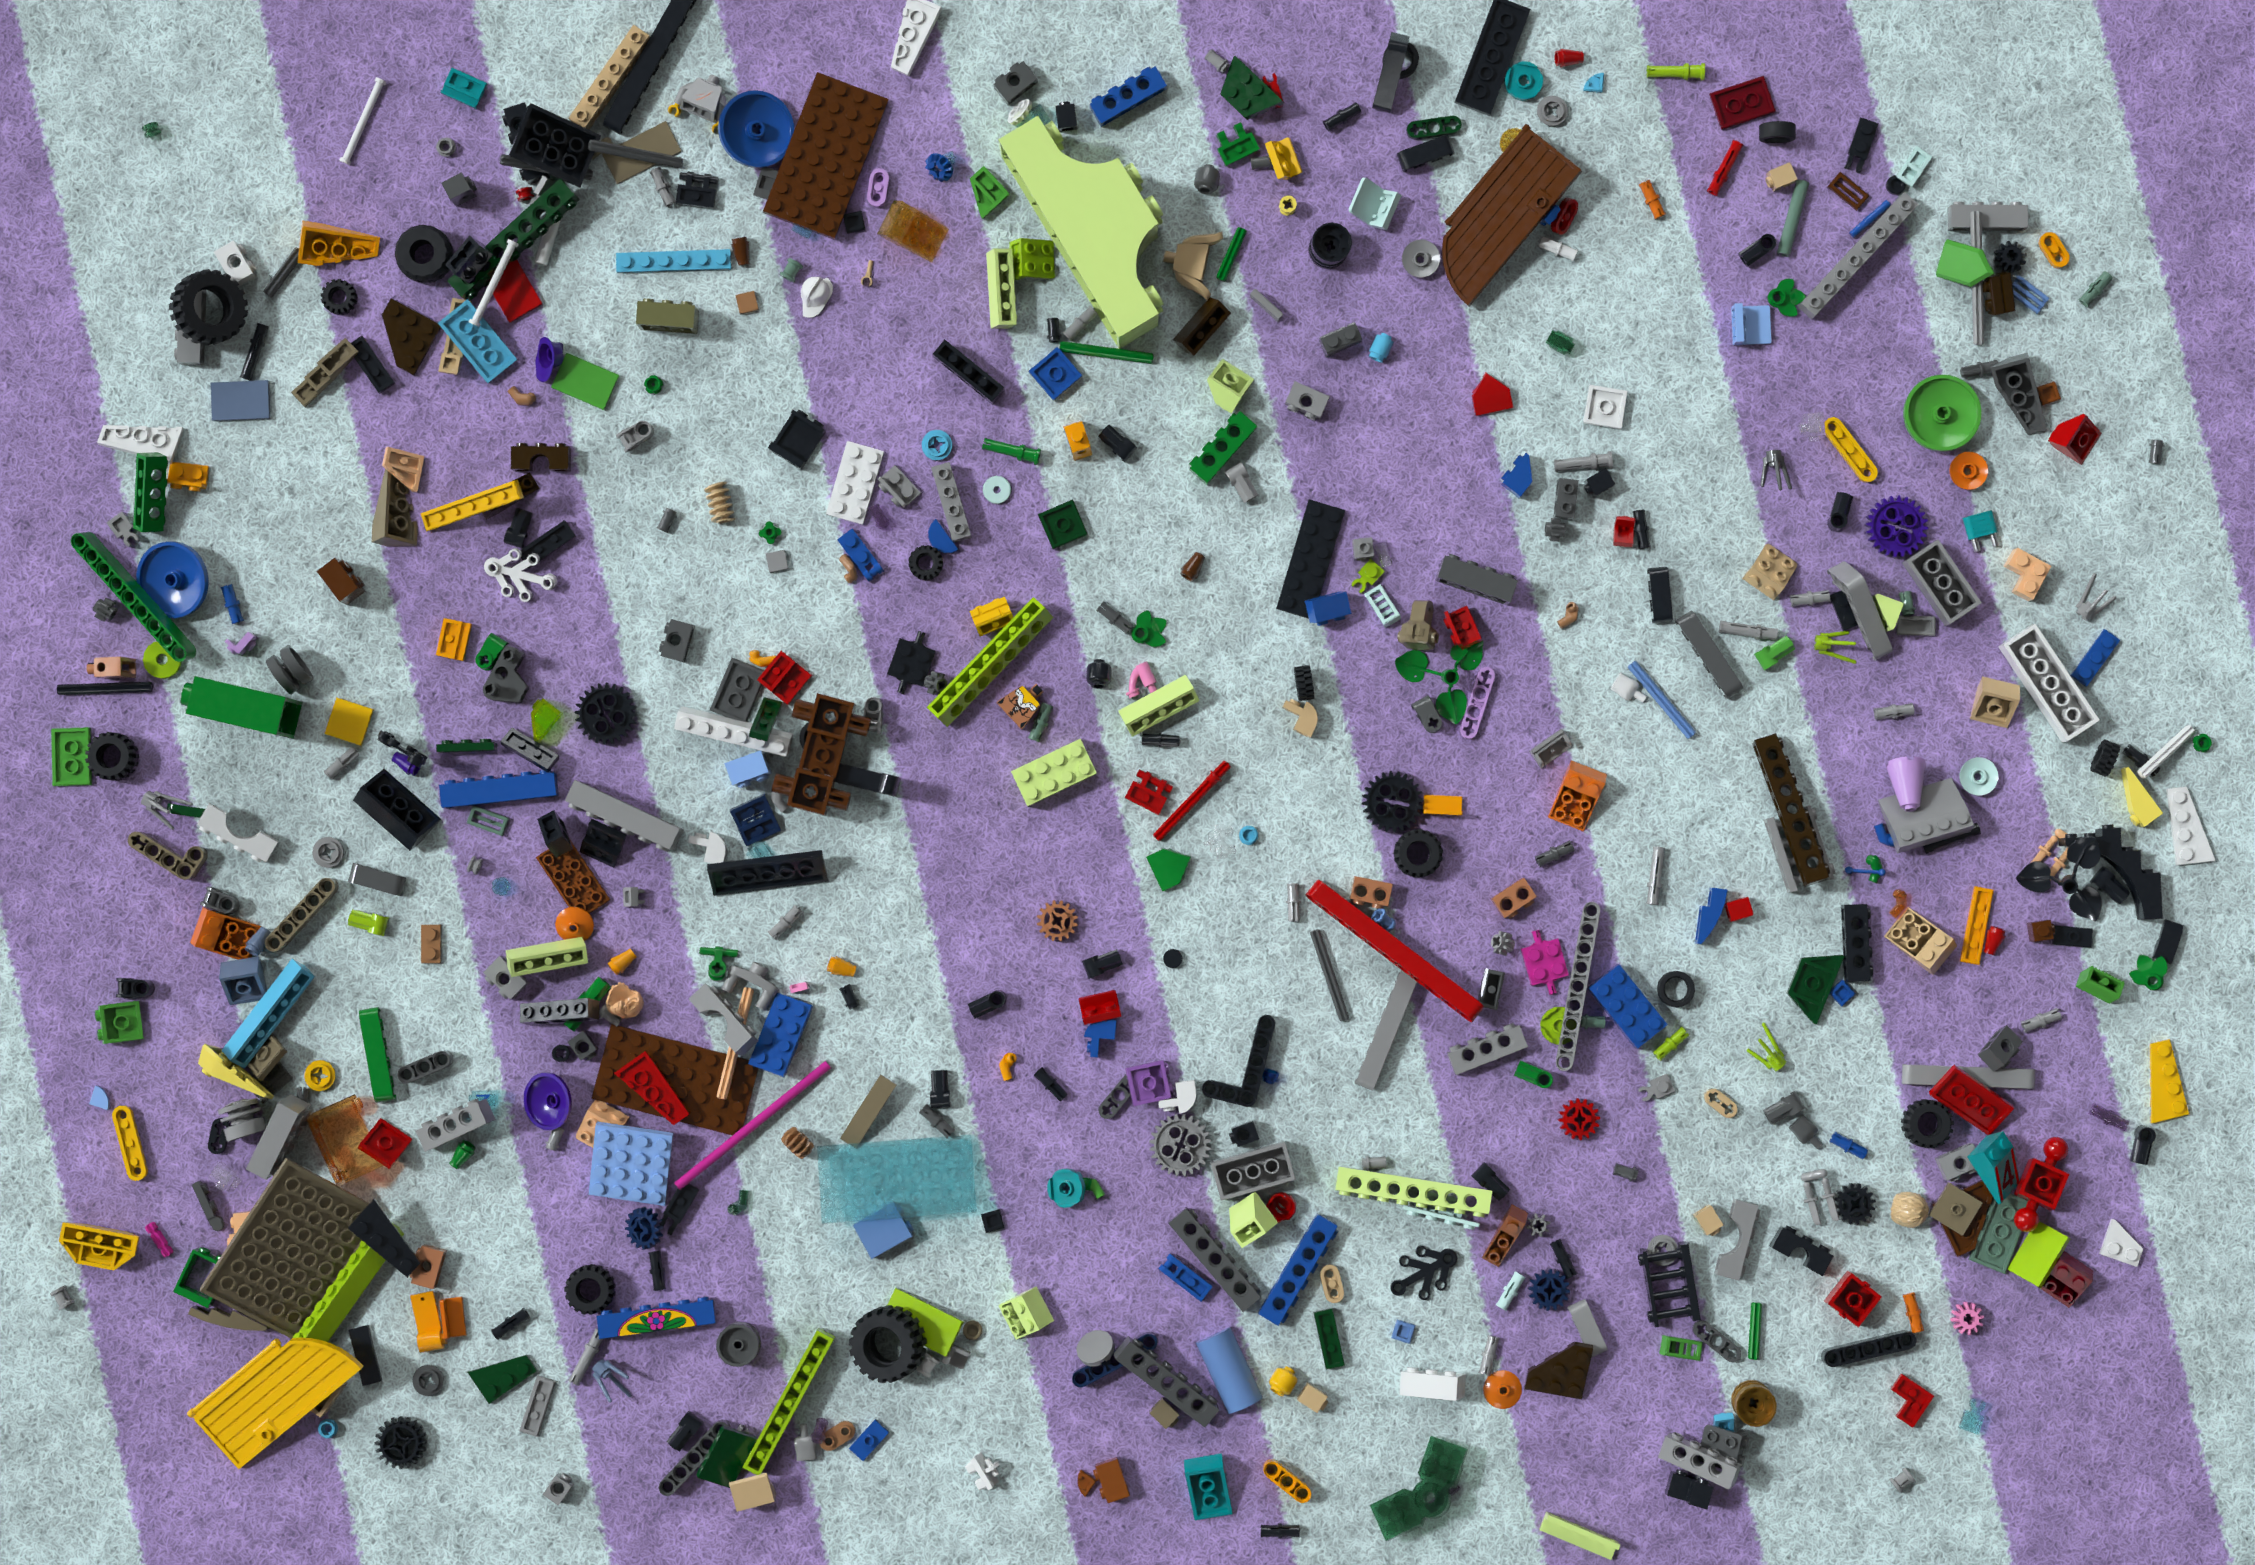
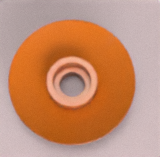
M1963 452L1952 460L1949 473L1956 486L1961 489L1972 490L1980 487L1985 482L1988 476V466L1981 455L1975 452ZM1965 468L1970 469V475L1964 473Z
M568 907L558 914L555 927L559 936L564 940L582 937L585 941L594 930V921L586 910L580 907ZM574 925L577 927V929L573 930L570 928V926Z
M1499 1370L1488 1376L1484 1383L1483 1392L1490 1405L1499 1409H1507L1519 1401L1522 1394V1386L1515 1374L1506 1370ZM1506 1387V1393L1501 1394L1500 1388Z

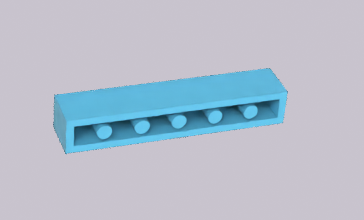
M294 959L290 960L221 1050L231 1062L245 1069L315 976L306 966Z

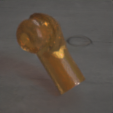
M1896 889L1893 892L1896 905L1889 911L1895 919L1907 906V894L1900 889Z

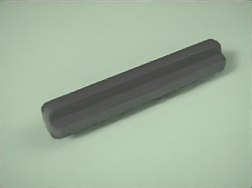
M295 247L265 287L263 292L269 297L275 295L298 264L299 248Z

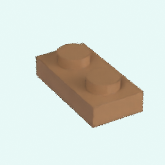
M421 925V963H441V925Z

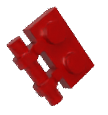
M1139 769L1136 776L1141 778L1142 781L1140 784L1135 781L1132 782L1125 799L1159 815L1167 800L1161 793L1163 790L1170 793L1173 786L1168 784L1166 780H1160L1152 776V773ZM1149 782L1157 786L1156 792L1145 787L1146 784Z

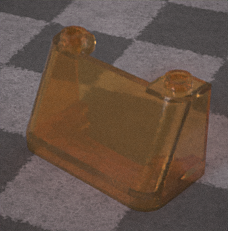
M355 1094L312 1113L307 1119L308 1126L335 1184L339 1187L384 1166L358 1149L359 1144L369 1132L360 1115L363 1103Z

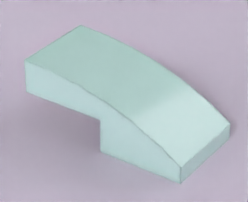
M1916 146L1896 177L1912 187L1932 156Z

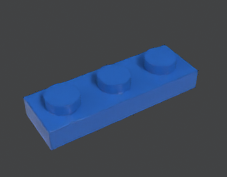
M2103 629L2070 676L2087 687L2120 640L2106 629Z

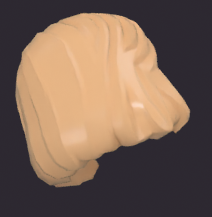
M621 982L611 986L606 1000L607 1010L611 1014L624 1019L636 1017L644 1005L641 994L631 990L628 985Z

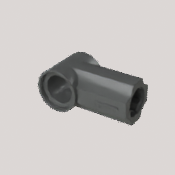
M1796 1091L1791 1092V1095L1785 1098L1782 1097L1780 1101L1763 1110L1771 1125L1805 1109Z

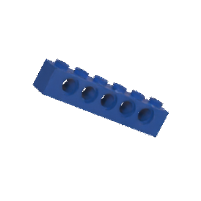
M1318 1213L1315 1215L1259 1309V1315L1279 1326L1280 1322L1284 1324L1289 1316V1313H1287L1289 1307L1295 1306L1299 1299L1297 1296L1300 1289L1304 1290L1309 1282L1307 1280L1310 1272L1312 1274L1315 1272L1319 1265L1316 1263L1320 1256L1324 1257L1329 1248L1326 1246L1330 1239L1333 1241L1338 1233L1336 1228L1338 1226ZM1315 1233H1324V1240L1316 1242L1314 1240ZM1309 1248L1313 1249L1315 1252L1314 1256L1310 1259L1305 1258L1304 1251ZM1302 1265L1305 1268L1302 1275L1294 1273L1296 1266ZM1287 1282H1292L1295 1284V1288L1293 1291L1287 1292L1284 1290V1285ZM1279 1298L1285 1301L1284 1307L1280 1309L1274 1306L1275 1300Z

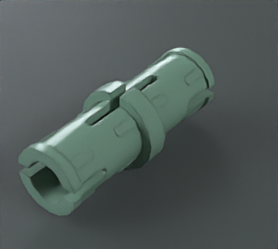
M2103 271L2100 277L2094 283H2091L2089 289L2078 299L2079 302L2088 308L2092 301L2103 293L2102 290L2113 280V277L2108 272Z
M1042 702L1039 713L1033 720L1034 724L1028 736L1029 739L1036 742L1040 741L1045 727L1048 726L1047 721L1053 706Z

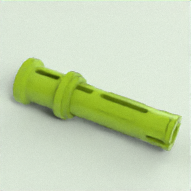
M1685 63L1683 66L1647 65L1646 77H1683L1685 80L1689 78L1704 80L1705 63H1701V65Z

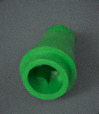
M467 1140L459 1142L449 1164L453 1168L459 1169L475 1154L476 1147Z

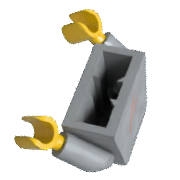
M710 75L707 80L699 77L694 82L682 86L674 100L675 104L669 106L668 112L671 113L676 108L675 117L680 116L682 109L713 123L716 120V124L712 126V132L714 133V129L719 123L720 114L726 105V98L722 94V87L718 85L719 78L715 75Z

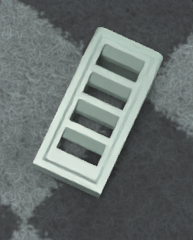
M1381 584L1364 594L1385 628L1401 619L1399 612ZM1374 593H1382V595L1376 598L1375 600H1372V598L1370 597ZM1383 599L1386 600V602L1379 605L1378 607L1375 605ZM1388 605L1390 606V609L1386 610L1383 613H1380V610L1387 607ZM1392 612L1394 613L1392 616L1388 617L1387 619H1384L1385 616L1389 615Z

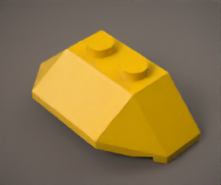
M62 1222L59 1237L60 1244L75 1263L113 1271L136 1256L139 1236L127 1231L71 1222Z

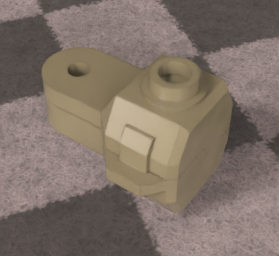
M1415 600L1413 602L1410 620L1402 624L1401 631L1397 635L1398 642L1407 649L1432 650L1435 648V644L1438 643L1439 634L1431 627L1434 611L1432 601Z

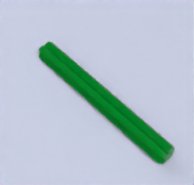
M1061 341L1059 347L1065 353L1152 364L1154 358L1153 353L1065 341Z

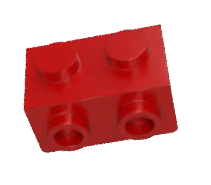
M1467 605L1452 613L1444 612L1446 618L1443 620L1447 629L1451 628L1453 635H1451V639L1455 646L1458 645L1461 650H1464L1483 641Z

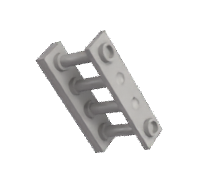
M1810 805L1805 806L1804 809H1807L1810 815L1809 824L1811 827H1814L1817 838H1815L1816 843L1823 850L1824 864L1827 863L1830 869L1827 880L1834 879L1835 869L1833 864L1829 863L1815 821L1817 819L1816 811L1814 808L1811 809ZM1774 817L1765 819L1764 823L1787 893L1797 891V886H1799V883H1802L1800 875L1792 874L1791 868L1796 863L1793 857L1786 856L1785 849H1787L1789 844L1787 839L1780 838L1781 822L1775 820Z

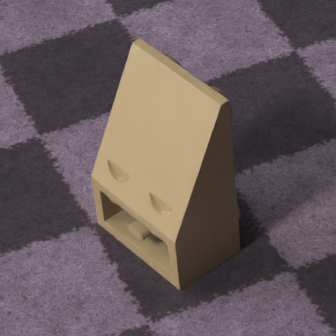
M1909 907L1906 908L1884 935L1886 939L1932 975L1937 972L1957 947L1952 937Z

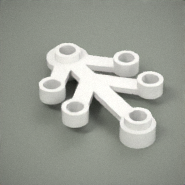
M513 548L509 551V554L500 559L492 557L486 560L484 564L485 572L489 576L496 577L502 587L501 593L505 597H509L514 593V587L508 584L503 574L510 576L519 590V597L523 602H527L532 598V592L526 588L521 579L541 584L546 590H551L557 585V578L553 574L549 573L539 576L522 571L529 566L539 563L540 557L536 553L530 554L526 560L512 568L504 565L511 560L516 561L521 557L522 553L518 548ZM512 552H517L518 557H514ZM531 556L536 558V562L531 561ZM491 564L495 565L496 570L491 569ZM545 580L550 581V586L545 584ZM506 587L510 589V594L505 592ZM523 593L528 594V599L524 598Z

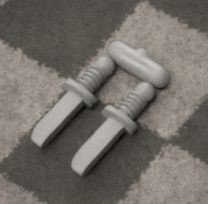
M1825 1169L1814 1170L1801 1175L1807 1199H1804V1203H1808L1815 1225H1821L1816 1204L1818 1197H1813L1811 1184L1808 1181L1822 1178L1821 1182L1824 1194H1826L1822 1195V1199L1827 1201L1830 1216L1834 1221L1840 1220L1834 1199L1836 1192L1831 1193Z

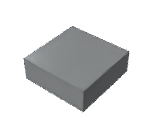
M785 550L766 553L769 573L788 569Z

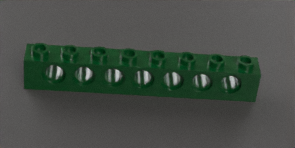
M559 179L486 245L493 253L487 262L490 264L489 268L484 271L483 266L475 276L473 283H467L455 274L447 281L464 300L474 299L483 287L489 285L502 258H498V253L502 250L505 252L508 239L513 241V239L518 238L517 243L519 244L518 247H515L508 261L509 264L517 260L525 249L530 248L539 236L546 234L549 227L559 222L568 210H572L580 200L567 183ZM560 199V204L554 207V203ZM546 212L545 218L540 220L541 214ZM532 225V229L526 232V228Z

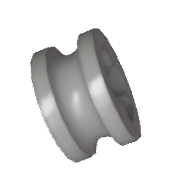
M473 856L467 867V872L472 871L474 875H477L483 859L480 858L478 860L476 856Z

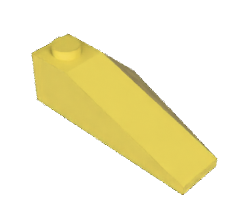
M208 1044L203 1045L198 1064L203 1068L201 1071L208 1077L213 1076L265 1098L272 1099L274 1097L244 1068L231 1062L221 1051L220 1047Z

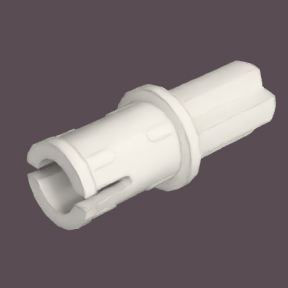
M1542 237L1539 244L1540 248L1555 253V256L1560 255L1571 261L1574 260L1578 251L1562 244L1561 241L1559 243L1546 237Z

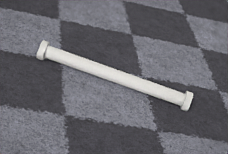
M376 77L375 86L344 156L339 160L349 166L351 164L350 159L381 89L387 83Z
M510 239L507 241L506 250L473 318L469 320V323L475 326H480L479 322L515 247L519 245Z

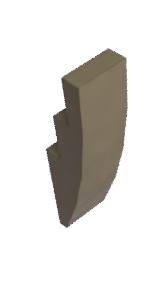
M344 338L317 362L318 365L304 377L305 380L291 393L306 407L334 381L358 354V351Z
M880 1074L840 1139L856 1149L897 1084Z
M195 1305L188 1312V1315L226 1328L251 1331H266L270 1329V1327L235 1309L231 1314L217 1307L212 1308L211 1312H208Z

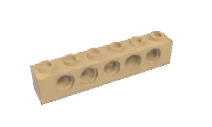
M635 25L631 27L568 119L571 122L588 130L591 129L636 64L650 39L647 33Z

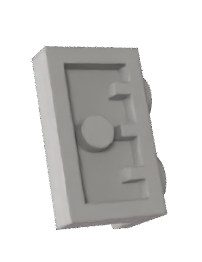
M896 465L882 477L878 478L880 482L878 486L885 494L889 492L893 496L891 500L898 508L902 506L905 509L921 494Z

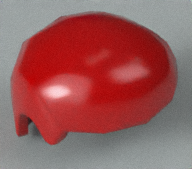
M1284 1192L1272 1195L1266 1205L1278 1223L1290 1220L1296 1212L1294 1198Z

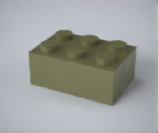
M644 298L643 301H637L636 325L640 330L698 334L699 310L692 302L681 301V304H673L674 301L662 300V303L654 302V299Z

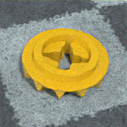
M314 1061L305 1070V1082L315 1091L327 1090L333 1085L336 1078L335 1069L326 1061ZM322 1067V1074L328 1077L322 1078L319 1084L318 1077L312 1074L319 1073Z

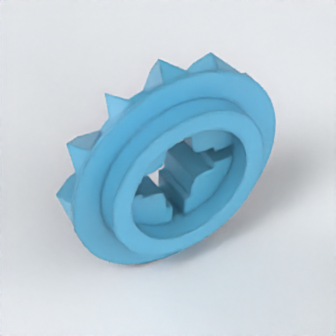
M932 430L924 436L922 450L926 457L932 460H942L950 454L952 441L946 432ZM935 437L939 443H945L940 446V453H938L936 448H929L931 445H934Z

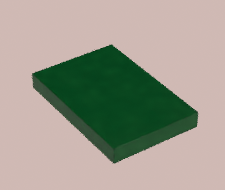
M722 1425L696 1474L697 1477L730 1488L729 1482L736 1481L757 1441L756 1436Z

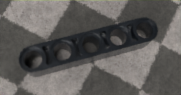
M1901 1330L1826 1348L1821 1353V1360L1830 1367H1837L1912 1349L1916 1345L1917 1339L1913 1333ZM1905 1335L1910 1336L1908 1344L1902 1343V1338ZM1890 1339L1891 1346L1888 1349H1884V1341ZM1867 1344H1872L1873 1346L1870 1353H1865L1864 1351ZM1849 1348H1853V1356L1847 1358L1845 1354L1846 1350ZM1829 1353L1835 1354V1359L1832 1362L1827 1361Z

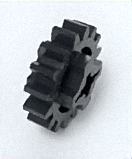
M1849 1183V1188L1842 1185L1843 1191L1837 1190L1836 1193L1839 1196L1834 1197L1835 1201H1837L1838 1215H1842L1840 1220L1845 1221L1847 1219V1224L1850 1225L1853 1220L1856 1225H1859V1220L1867 1222L1865 1217H1872L1870 1210H1875L1871 1204L1875 1203L1876 1200L1870 1199L1873 1193H1867L1868 1187L1866 1186L1861 1189V1184L1859 1183L1855 1187L1853 1183ZM1851 1191H1858L1855 1195L1850 1196L1847 1194ZM1864 1199H1866V1207H1864ZM1842 1200L1845 1201L1844 1210L1842 1208ZM1852 1200L1856 1201L1857 1207H1852ZM1855 1212H1860V1213H1861V1214L1858 1215V1216H1854V1217L1851 1216V1215H1853Z

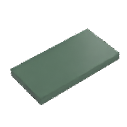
M2010 1193L2001 1204H1998L1993 1197L1986 1212L1982 1230H1980L1977 1238L1976 1247L1971 1251L1968 1260L2005 1274L2022 1232L2014 1224V1215L2019 1209L2026 1207L2028 1201Z

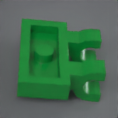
M1241 122L1233 127L1239 137L1238 139L1229 143L1224 130L1216 135L1222 146L1217 151L1225 167L1260 150L1252 132L1246 134Z

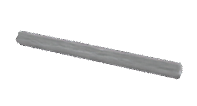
M1971 211V246L1982 249L1981 211ZM1980 281L1972 287L1974 345L1984 344L1983 282Z

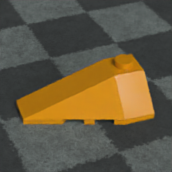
M302 220L298 263L320 266L332 262L339 263L351 259L358 260L377 257L380 237L323 223Z

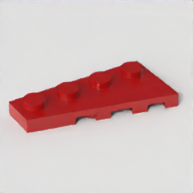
M644 1051L614 1072L617 1077L622 1079L641 1098L653 1106L672 1125L677 1124L690 1114L647 1051Z

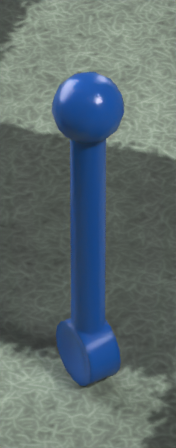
M1850 866L1845 868L1847 874L1869 873L1879 874L1880 876L1886 874L1885 869H1853Z

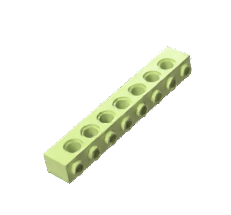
M1345 1167L1338 1168L1335 1190L1339 1191V1195L1350 1196L1351 1193L1358 1194V1198L1369 1199L1370 1196L1377 1197V1201L1389 1202V1199L1397 1200L1396 1204L1408 1205V1202L1416 1203L1415 1207L1427 1208V1205L1435 1206V1210L1446 1211L1447 1208L1454 1209V1213L1465 1214L1466 1211L1473 1212V1216L1485 1218V1214L1489 1215L1492 1191ZM1354 1178H1359L1362 1182L1361 1187L1358 1189L1351 1187V1181ZM1373 1181H1378L1381 1184V1188L1377 1192L1370 1190V1184ZM1392 1184H1397L1400 1187V1192L1397 1195L1389 1193V1187ZM1411 1187H1416L1419 1190V1195L1416 1198H1411L1408 1195V1190ZM1430 1190H1435L1439 1195L1438 1199L1430 1201L1427 1198V1193ZM1454 1193L1457 1195L1458 1200L1455 1204L1447 1202L1446 1197L1448 1194ZM1467 1197H1475L1477 1204L1474 1207H1468L1465 1203Z

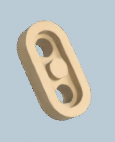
M1327 1264L1320 1270L1324 1295L1329 1302L1338 1303L1344 1297L1340 1273L1336 1266ZM1328 1270L1333 1272V1276L1330 1278L1326 1276ZM1336 1289L1338 1294L1331 1296V1290Z

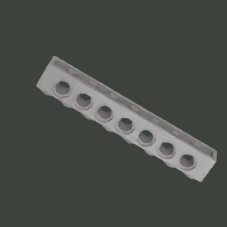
M1907 193L1901 194L1797 307L1810 319L1814 318L1919 204Z

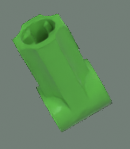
M1785 636L1774 644L1764 647L1754 655L1763 670H1766L1779 662V659L1795 650L1792 641Z

